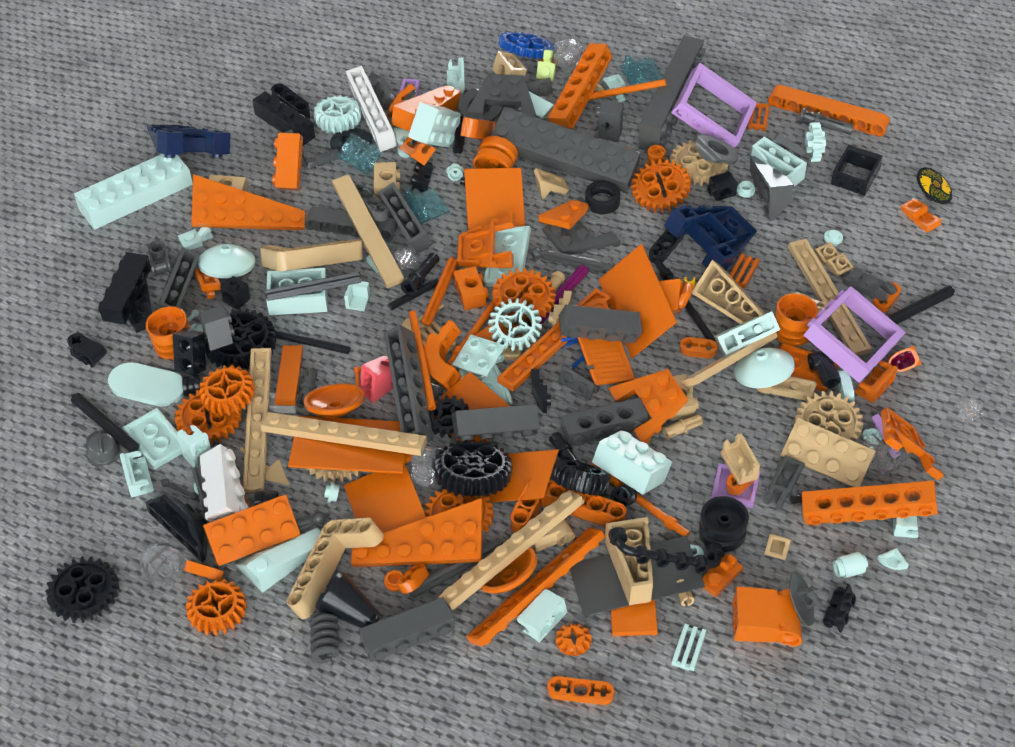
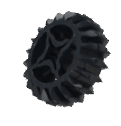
M566 459L557 461L556 466H554L553 481L564 488L595 496L604 495L609 488L610 475L605 470H601L594 465Z

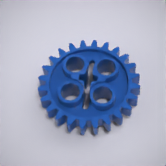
M511 31L509 33H501L498 42L500 48H504V51H509V53H514L521 57L527 56L528 58L533 57L535 59L537 57L543 59L544 50L554 49L552 42H548L543 37L517 31L515 33Z

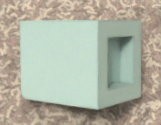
M362 281L358 284L348 285L344 296L346 309L365 311L371 295L369 282Z

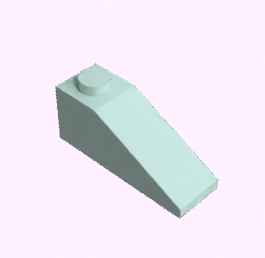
M771 311L715 335L714 338L721 353L728 355L779 331L780 328Z

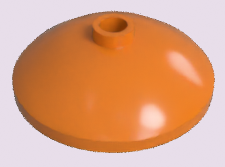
M353 384L326 385L309 392L304 397V407L309 412L318 416L339 418L360 407L365 400V392L361 387Z
M531 547L528 548L483 585L480 590L486 593L499 594L513 590L523 584L532 575L537 565L535 551Z

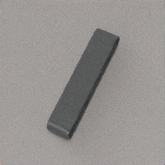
M312 207L305 221L307 229L360 237L347 211L323 207ZM391 217L386 221L374 220L383 239L388 242L391 241L397 228L396 220Z

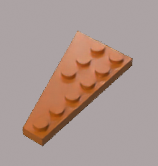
M482 498L383 533V540L374 547L352 548V567L481 561L483 537Z

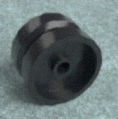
M719 496L708 500L702 507L699 525V536L704 545L707 547L710 544L719 543L722 545L724 552H732L740 548L745 542L749 520L747 508L742 502L728 496Z

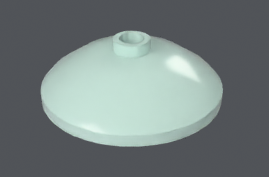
M220 244L205 250L198 259L199 270L215 278L239 277L250 272L255 266V256L253 253L242 246L234 244Z
M774 347L759 348L736 363L734 374L736 380L744 386L766 388L777 385L789 378L795 369V363L791 354L782 349Z

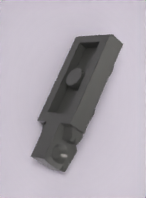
M372 72L369 75L372 83L371 86L385 112L392 104L394 98L385 79Z

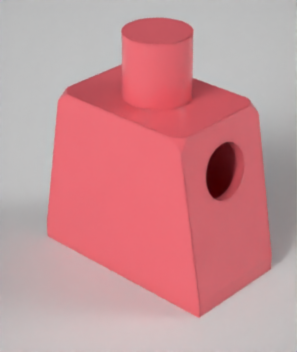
M388 356L379 357L361 366L360 387L364 390L365 397L372 403L393 389Z

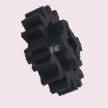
M445 395V400L437 398L438 403H435L436 409L428 411L433 434L439 433L441 438L448 434V437L451 438L454 433L452 414L455 411L469 410L467 403L464 404L462 398L457 401L455 395L452 399Z

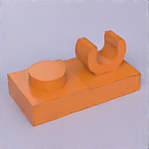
M194 269V277L201 292L205 293L207 299L215 298L214 290H221L219 279L208 276L199 269Z
M726 554L721 559L718 567L711 568L702 577L705 584L703 589L717 597L743 570L744 566L737 562L736 557Z

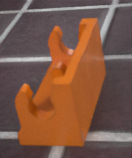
M408 137L403 145H400L398 148L422 165H425L436 149L419 141H416L415 145L411 146L410 142L413 139Z
M881 360L878 364L884 367L885 370L876 366L865 381L858 384L859 387L855 389L854 393L874 403L895 380L898 367Z

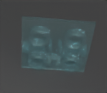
M628 55L625 57L624 64L620 65L630 85L662 80L663 78L652 58L635 62L634 57Z
M351 133L337 157L369 175L374 167V163L377 162L382 152Z
M433 188L417 195L412 190L405 192V200L420 224L450 212Z

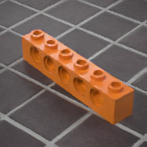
M588 44L548 116L549 122L573 130L612 58L607 44Z
M934 480L802 492L803 516L805 524L808 525L839 524L850 521L862 522L864 520H885L887 518H907L938 514Z

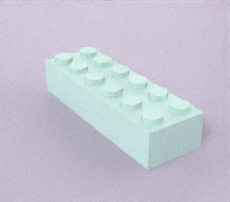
M161 154L74 193L78 209L95 230L191 186L193 183L189 168L178 155H175V158H166L164 154Z

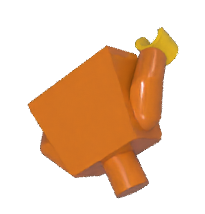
M684 277V283L681 279L659 281L673 314L681 313L682 308L686 306L692 290L696 286L695 277H693L692 281H688L687 277Z

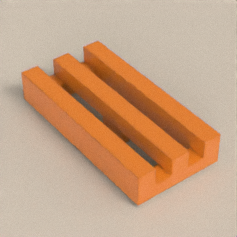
M757 103L755 106L759 107L757 122L753 123L754 108L749 120L748 129L752 130V128H755L757 131L762 129V131L766 132L770 104ZM762 108H766L764 122L760 124Z
M742 253L730 276L734 279L744 261L745 264L735 281L741 288L745 289L759 265L760 259L756 258L753 260L752 256L747 258ZM749 264H753L748 274L746 275L743 283H741L740 280L742 279Z

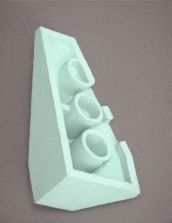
M315 528L300 534V536L252 553L239 561L236 566L263 593L308 559L321 531Z

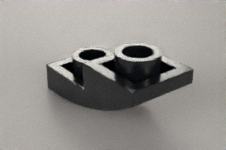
M531 369V385L534 399L539 409L543 413H547V406H551V393H547V385H543V378H539V369Z

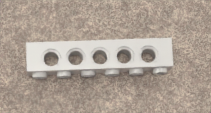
M359 66L345 71L349 87L355 100L360 105L362 115L379 151L382 152L396 147L393 129L363 67Z

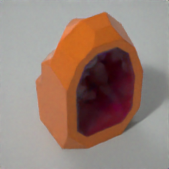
M914 345L892 354L886 361L890 365L898 367L897 372L899 373L921 365Z

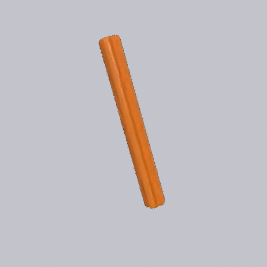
M450 257L447 260L421 321L426 326H431V323H433L454 274L453 271H455L458 265L457 259H454V257Z

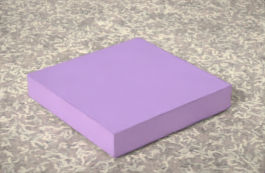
M719 463L711 499L719 496H728L742 502L745 507L753 508L760 471L758 479L742 494L731 495L726 490V481L731 471L727 465Z

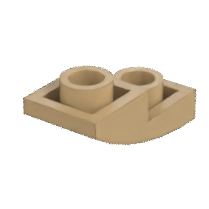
M831 242L816 248L814 251L818 259L836 276H840L854 268L845 254H839Z
M564 291L563 298H559V305L554 304V312L549 313V324H552V327L559 322L558 315L564 306L571 305L572 291Z

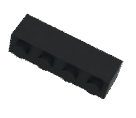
M264 91L252 100L256 116L282 133L292 129L295 134H301L303 136V146L315 138L314 123L268 92Z
M126 252L123 259L120 260L119 268L113 274L112 282L106 288L105 296L98 305L102 321L125 325L151 270L148 255Z

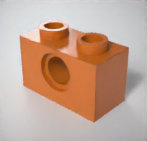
M476 266L453 271L454 284L464 311L486 306V298H489L487 287H483V276L481 273L478 274Z

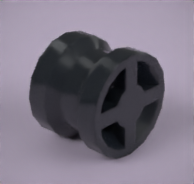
M194 375L193 378L182 377L185 397L189 396V393L196 394V390H200L199 375Z
M625 484L613 489L610 499L627 507L636 501L637 492Z

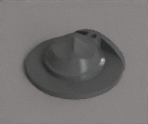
M479 89L470 90L460 98L458 103L459 113L462 117L493 121L500 115L503 105L485 104L483 118L467 117V110Z
M701 134L696 138V148L704 159L712 163L724 162L733 164L737 162V152L722 139L709 134Z

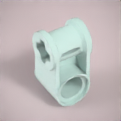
M397 127L394 128V136L398 154L403 158H408L410 156L398 147L403 145L410 132Z

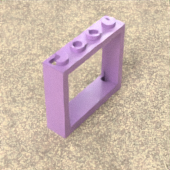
M699 63L690 73L671 113L701 134L718 137L735 148L742 138L757 102ZM695 83H698L742 114L734 135L687 103Z
M850 286L846 291L841 290L835 297L836 301L832 299L825 307L827 310L823 308L817 314V320L813 318L807 324L809 329L804 336L860 383L906 332ZM843 303L887 340L867 363L822 326Z

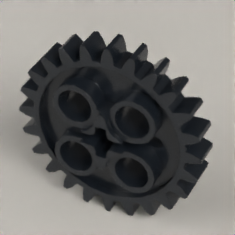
M81 557L80 562L72 559L71 565L64 563L65 568L63 570L60 568L56 569L58 575H51L53 582H47L49 589L45 590L46 600L51 611H55L57 617L62 616L64 621L71 617L73 623L76 622L77 618H80L81 622L84 623L85 618L88 616L92 621L94 614L101 617L102 609L109 611L108 604H115L113 597H118L117 589H120L119 580L114 568H110L108 562L103 564L100 558L94 562L93 557H90L88 561Z

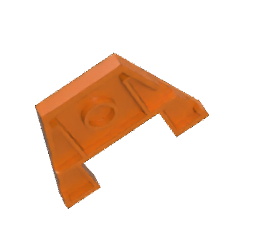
M513 211L507 212V216L498 219V217L492 219L491 223L484 227L479 225L459 234L457 262L460 267L514 268L512 250L495 254L496 232L515 228V215Z
M669 369L608 388L617 403L625 401L635 394L640 397L652 419L634 429V432L639 440L647 445L650 442L649 439L655 433L658 434L662 430L661 426L668 419H672L688 402L687 397Z
M886 407L881 411L884 442L896 451L903 447L909 454L914 453L920 458L926 473L936 480L941 479L944 476L943 472L933 466L936 461L932 455L923 449L926 445L914 426L890 408Z

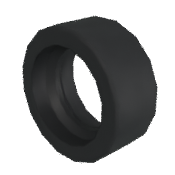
M605 180L591 183L585 191V201L590 206V211L603 215L617 210L620 204V189L617 185ZM605 193L613 198L608 201H598L592 197L596 194Z

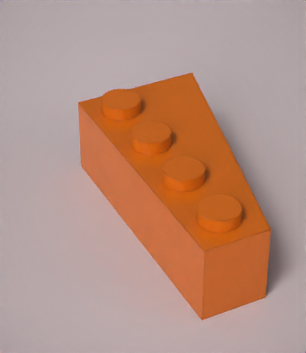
M445 85L393 106L392 125L410 132L420 102L442 106L456 112L461 91L454 89L452 86Z

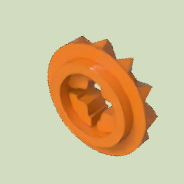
M570 622L569 625H562L561 629L556 632V646L562 653L569 656H578L585 653L591 645V635L588 628H584L581 623L577 625ZM571 632L577 637L575 645L570 639Z

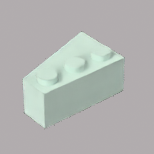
M763 137L752 146L751 156L757 157L787 176L790 182L794 184V187L804 180L807 163L766 137Z

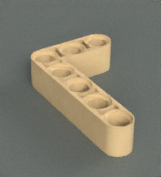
M361 239L295 248H284L276 245L260 247L262 267L276 271H288L364 259Z
M371 518L336 519L325 524L287 598V605L300 619H307L314 613L318 598L321 593H324L345 548L374 547L383 540L384 534Z

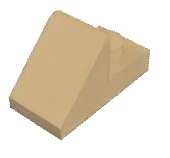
M535 168L536 185L542 199H545L550 191L566 195L569 188L563 177Z

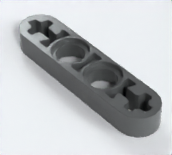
M356 184L355 187L373 220H388V207L365 185Z

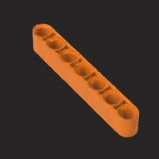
M776 85L768 98V103L771 106L775 105L777 108L788 111L792 110L798 114H801L803 108L814 113L821 112L822 116L855 124L854 130H860L872 135L876 134L878 137H882L885 134L890 123V118L886 114L784 85Z

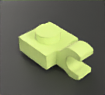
M544 50V61H538L536 79L550 77L551 81H554L556 63H552L553 50Z

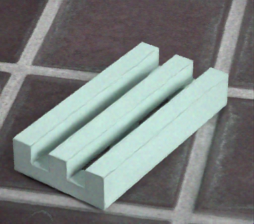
M684 624L672 665L694 671L707 630L702 629L700 631L698 627L693 626V628H690L688 624ZM688 632L691 635L682 662H680L678 659ZM698 635L700 637L691 664H687L695 636Z

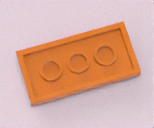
M286 494L203 525L217 566L300 536Z

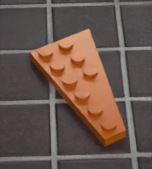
M193 174L191 227L305 230L304 210Z

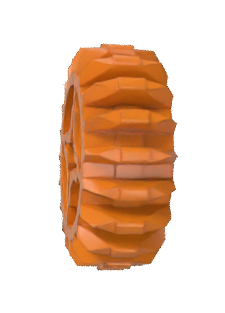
M224 365L223 369L216 367L215 372L209 371V377H203V382L200 383L199 395L202 404L208 411H211L214 415L219 413L221 417L225 413L230 416L232 412L238 414L239 409L245 410V404H251V399L254 398L255 386L253 379L240 366L235 368L231 365L227 368Z
M215 578L212 583L206 580V585L198 584V590L192 589V596L187 597L188 603L185 606L187 619L193 628H197L199 633L204 631L207 636L211 631L216 636L221 630L226 634L227 628L234 630V623L241 624V618L245 617V610L247 608L245 595L239 586H235L233 581L228 583L225 578L221 582ZM214 602L216 603V606H218V611L216 610V607H214Z

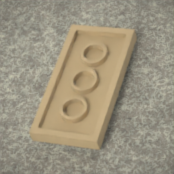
M797 418L782 450L781 457L784 458L786 455L805 463L804 467L843 484L861 487L876 451Z

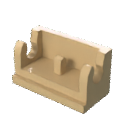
M742 433L736 435L735 442L732 444L726 439L720 454L737 484L741 485L757 480L760 464Z

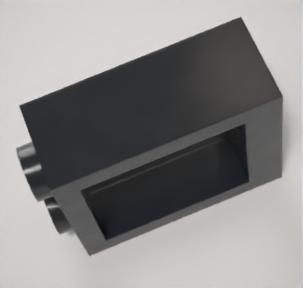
M848 145L833 170L831 185L865 196L881 168L883 155ZM848 163L871 171L866 180L842 172Z

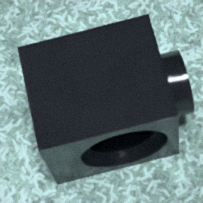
M730 171L710 177L707 190L710 196H713L716 201L736 196L738 183Z
M232 276L220 287L223 302L236 310H239L251 299L248 284L235 276Z

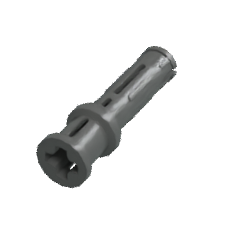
M803 108L799 119L801 124L803 122L808 124L820 122L821 127L849 135L852 134L855 125L822 116L821 112L807 111L806 108Z

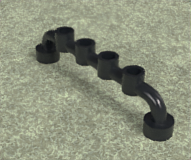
M622 527L612 528L608 532L610 543L617 546L624 554L636 557L638 564H646L650 559H653L658 567H666L672 562L675 563L677 570L682 571L691 565L695 567L697 573L702 574L707 572L709 568L718 567L725 555L723 547L719 543H713L706 547L705 551L708 558L706 559L704 555L691 557L687 556L685 552L667 553L666 549L663 548L654 551L648 550L644 545L637 546L636 548L628 546L625 543L628 539L626 530Z

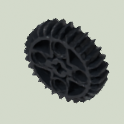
M239 308V311L234 312L231 310V313H229L232 322L229 324L232 325L235 333L232 336L233 343L211 351L207 343L205 345L207 358L210 359L212 364L215 363L217 368L220 366L223 368L224 365L228 368L233 365L235 368L240 366L248 371L251 348H271L273 355V349L276 346L275 328L267 316L263 317L262 312L257 314L256 310L249 312L248 308L245 311H241Z
M466 440L462 443L460 441H457L456 444L450 443L449 447L444 446L443 450L439 451L434 462V476L437 484L441 485L443 490L447 489L448 493L454 492L455 496L460 494L463 498L465 496H471V499L473 496L481 498L482 495L489 497L490 493L496 495L497 491L501 492L503 487H507L512 474V463L508 453L504 452L503 448L498 449L497 444L492 446L491 442L486 444L483 443V440L480 442H475V440L468 442Z

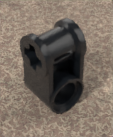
M74 333L67 339V343L71 347V356L82 361L85 365L89 364L91 368L107 354L106 349L100 343L87 338L83 334Z

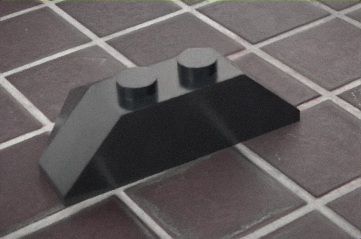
M162 494L145 501L148 513L195 557L204 562L206 560L208 544L203 525L207 523L204 517L201 515L197 516L188 503L184 504L180 499L167 494Z

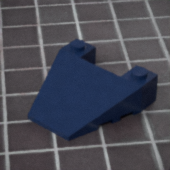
M147 125V130L157 153L164 154L166 158H175V155H183V152H206L212 154V157H223V154H230V132L208 130L205 128L197 129L184 125Z
M691 205L680 206L673 209L664 224L676 238L689 234L707 253L702 261L706 268L713 260L720 264L725 271H727L757 232L732 206H713L712 209L706 208L704 205H699L698 208H691Z

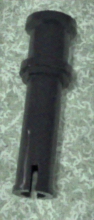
M430 253L417 270L409 273L408 279L401 283V289L405 294L414 295L417 292V288L424 284L427 274L439 262L440 258L437 254L432 258L434 253Z

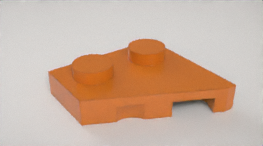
M570 200L538 216L539 222L571 229L589 210L588 203Z

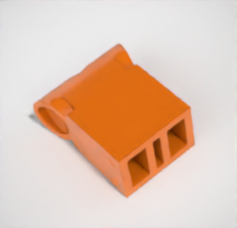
M736 587L732 602L734 641L779 642L793 647L802 644L801 623L791 599L790 589L778 592L773 589Z

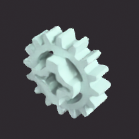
M820 122L810 123L809 132H806L804 142L806 153H809L811 162H820L822 153H825V131H822Z

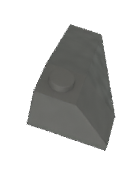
M750 156V173L755 187H758L760 200H764L765 205L763 209L769 221H773L792 202V195L795 193L794 184L784 174L757 157Z

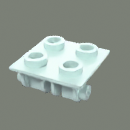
M470 335L452 366L488 377L495 363H502L504 361L502 352L505 346Z

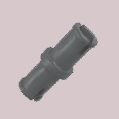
M309 369L305 371L303 382L299 385L300 392L296 404L304 408V397L315 389L314 384L318 374L313 369H310V373Z

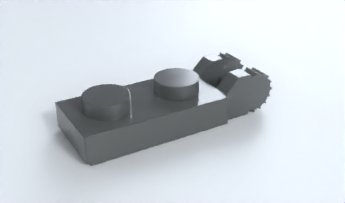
M856 268L843 278V283L848 287L852 286L855 290L881 301L888 299L887 293L891 295L896 293L894 284L888 281L884 282Z
M785 455L769 485L763 503L768 505L774 493H777L781 496L777 500L776 508L781 510L786 498H789L799 479L805 463Z

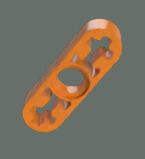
M555 676L547 683L548 695L556 700L607 705L614 699L613 686L604 681ZM556 684H559L561 687L559 691H555ZM568 685H571L570 693H567ZM581 686L586 688L587 693L577 695L574 690ZM591 688H594L593 696H591ZM602 690H606L607 694L605 697L601 696Z

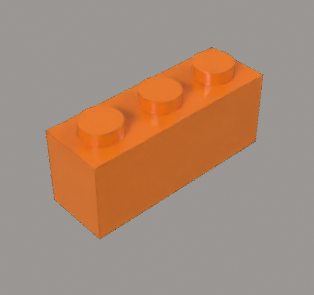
M278 133V138H275L274 143L275 149H277V156H274L273 160L276 174H273L272 183L278 190L300 191L303 136L295 133Z

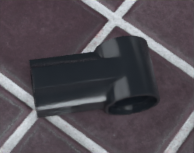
M822 351L808 354L809 367L812 371L816 370L824 387L829 389L840 383L841 377L832 359Z

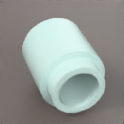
M860 552L840 556L837 560L833 561V568L838 578H848L865 573L868 567L865 555H861Z

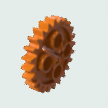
M661 159L658 160V163L652 160V165L649 166L645 163V169L639 168L640 174H634L635 179H632L633 185H631L633 198H635L636 203H640L641 207L646 206L648 211L653 208L654 213L658 209H661L663 213L665 208L671 211V206L677 208V203L683 204V198H688V192H691L690 175L687 173L686 168L682 169L681 163L676 166L675 160L671 164L668 159L664 163H662ZM656 174H659L661 183L667 197H663L660 184L658 183Z
M516 268L515 273L508 270V276L502 274V278H497V283L494 284L492 292L493 304L501 308L500 303L503 301L507 305L509 298L512 300V303H515L516 298H518L520 304L526 300L527 307L533 304V310L539 311L537 316L540 317L541 315L545 318L547 312L550 313L551 308L554 307L555 287H551V281L547 282V276L540 277L541 272L535 275L534 269L527 272L526 268H524L523 272H520ZM516 312L507 313V316H513ZM523 314V322H525V319H528V321L531 323L530 319L525 314Z
M196 390L195 396L189 393V400L183 398V404L177 405L178 410L175 411L176 417L174 418L177 430L180 431L182 429L187 435H192L194 432L190 426L194 425L202 433L208 435L211 445H213L214 440L221 443V437L229 439L228 433L235 434L234 428H239V422L242 421L241 409H239L238 414L232 412L229 416L225 413L222 417L219 413L214 415L210 411L212 428L208 429L206 408L200 400L198 390Z
M442 489V493L435 491V497H429L430 503L425 504L426 510H424L427 518L480 498L478 496H473L472 499L471 496L463 498L460 494L455 496L454 492L448 493L447 489ZM482 495L483 531L488 532L489 525L493 524V504L490 503V497Z

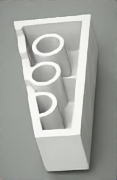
M221 444L200 455L201 475L205 479V482L202 483V489L207 494V497L203 499L204 506L208 507L205 519L210 522L249 508L244 499V488L240 484V472L235 465V454L231 449H227Z

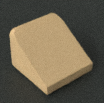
M769 534L764 555L786 560L791 539Z

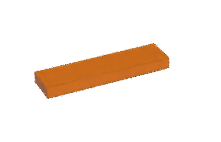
M283 345L275 405L296 406L303 345Z

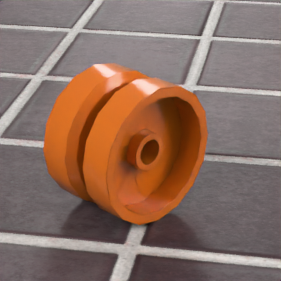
M499 136L485 137L479 145L478 152L475 154L473 167L474 169L513 168L518 158L517 148L505 138Z

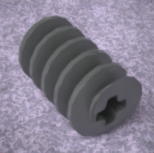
M318 612L310 615V658L315 663H328L332 661L333 657L339 655V649L337 648L339 646L337 640L339 638L337 632L339 629L337 625L338 617Z

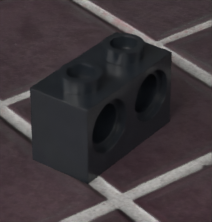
M184 328L173 333L174 371L194 376L206 370L205 332Z

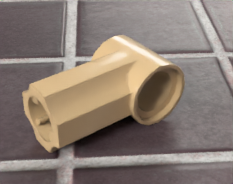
M564 519L534 543L532 548L538 552L556 544L563 546L566 542L571 543L575 539V534L567 520Z

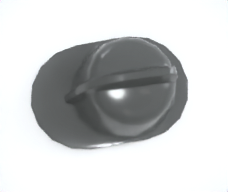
M94 431L86 441L88 462L95 467L116 462L120 457V444L105 431Z

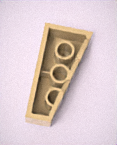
M713 260L692 291V294L739 324L765 314L722 266Z
M648 517L606 523L605 544L629 605L651 602L653 588L652 562L650 559L646 564H638L636 557L624 554L617 546L610 543L608 532L612 528L622 527L626 530L628 539L625 543L628 546L636 548L637 546L644 545L648 550H651Z

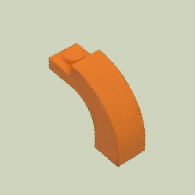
M450 320L441 327L438 335L431 332L424 345L429 374L446 391L454 386L462 377L454 367L446 363L447 351L461 333L457 325Z

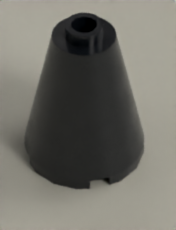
M339 572L326 586L328 587L325 594L321 593L316 603V608L319 611L335 615L338 619L359 628L376 623L380 619L378 617L379 611L343 572Z

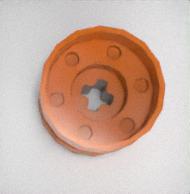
M798 293L786 294L778 300L774 317L780 328L779 331H776L778 335L776 339L779 342L791 346H801L809 342L804 334L809 329L807 324L813 318L817 320L818 306L815 301L808 296Z
M168 306L154 311L148 317L146 330L157 355L164 359L173 360V333L184 328L191 329L182 309Z

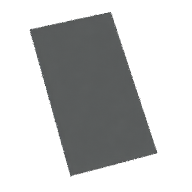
M686 536L650 544V549L654 551L663 548L666 549L667 553L685 552L687 556L694 557ZM610 554L582 560L570 568L584 617L630 606ZM651 559L653 576L651 600L705 587L701 574L696 572L694 566L689 565L686 570L680 571L676 569L675 563L670 562L666 567H658L656 561Z

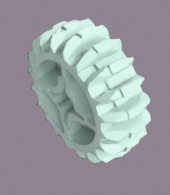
M348 96L327 97L326 100L322 99L321 103H317V107L314 108V120L318 128H321L322 131L326 130L327 133H342L344 130L354 129V126H357L359 121H361V108L358 101H354V98H349Z
M509 298L507 305L502 301L500 303L501 308L498 306L494 308L496 313L490 314L492 319L488 321V324L491 326L489 332L494 333L492 339H498L497 344L504 343L505 350L508 346H511V351H515V347L518 346L519 351H522L523 345L529 348L530 342L536 343L535 337H540L538 330L542 329V325L539 324L542 318L537 316L539 314L538 310H533V304L527 307L526 300L520 304L518 298H516L515 303H512V300ZM510 312H516L513 316L506 315ZM523 314L530 319L532 327L527 326V323L523 322ZM518 320V326L512 330V323L514 324ZM499 322L508 328L507 336L500 330ZM517 334H524L523 337L514 338Z

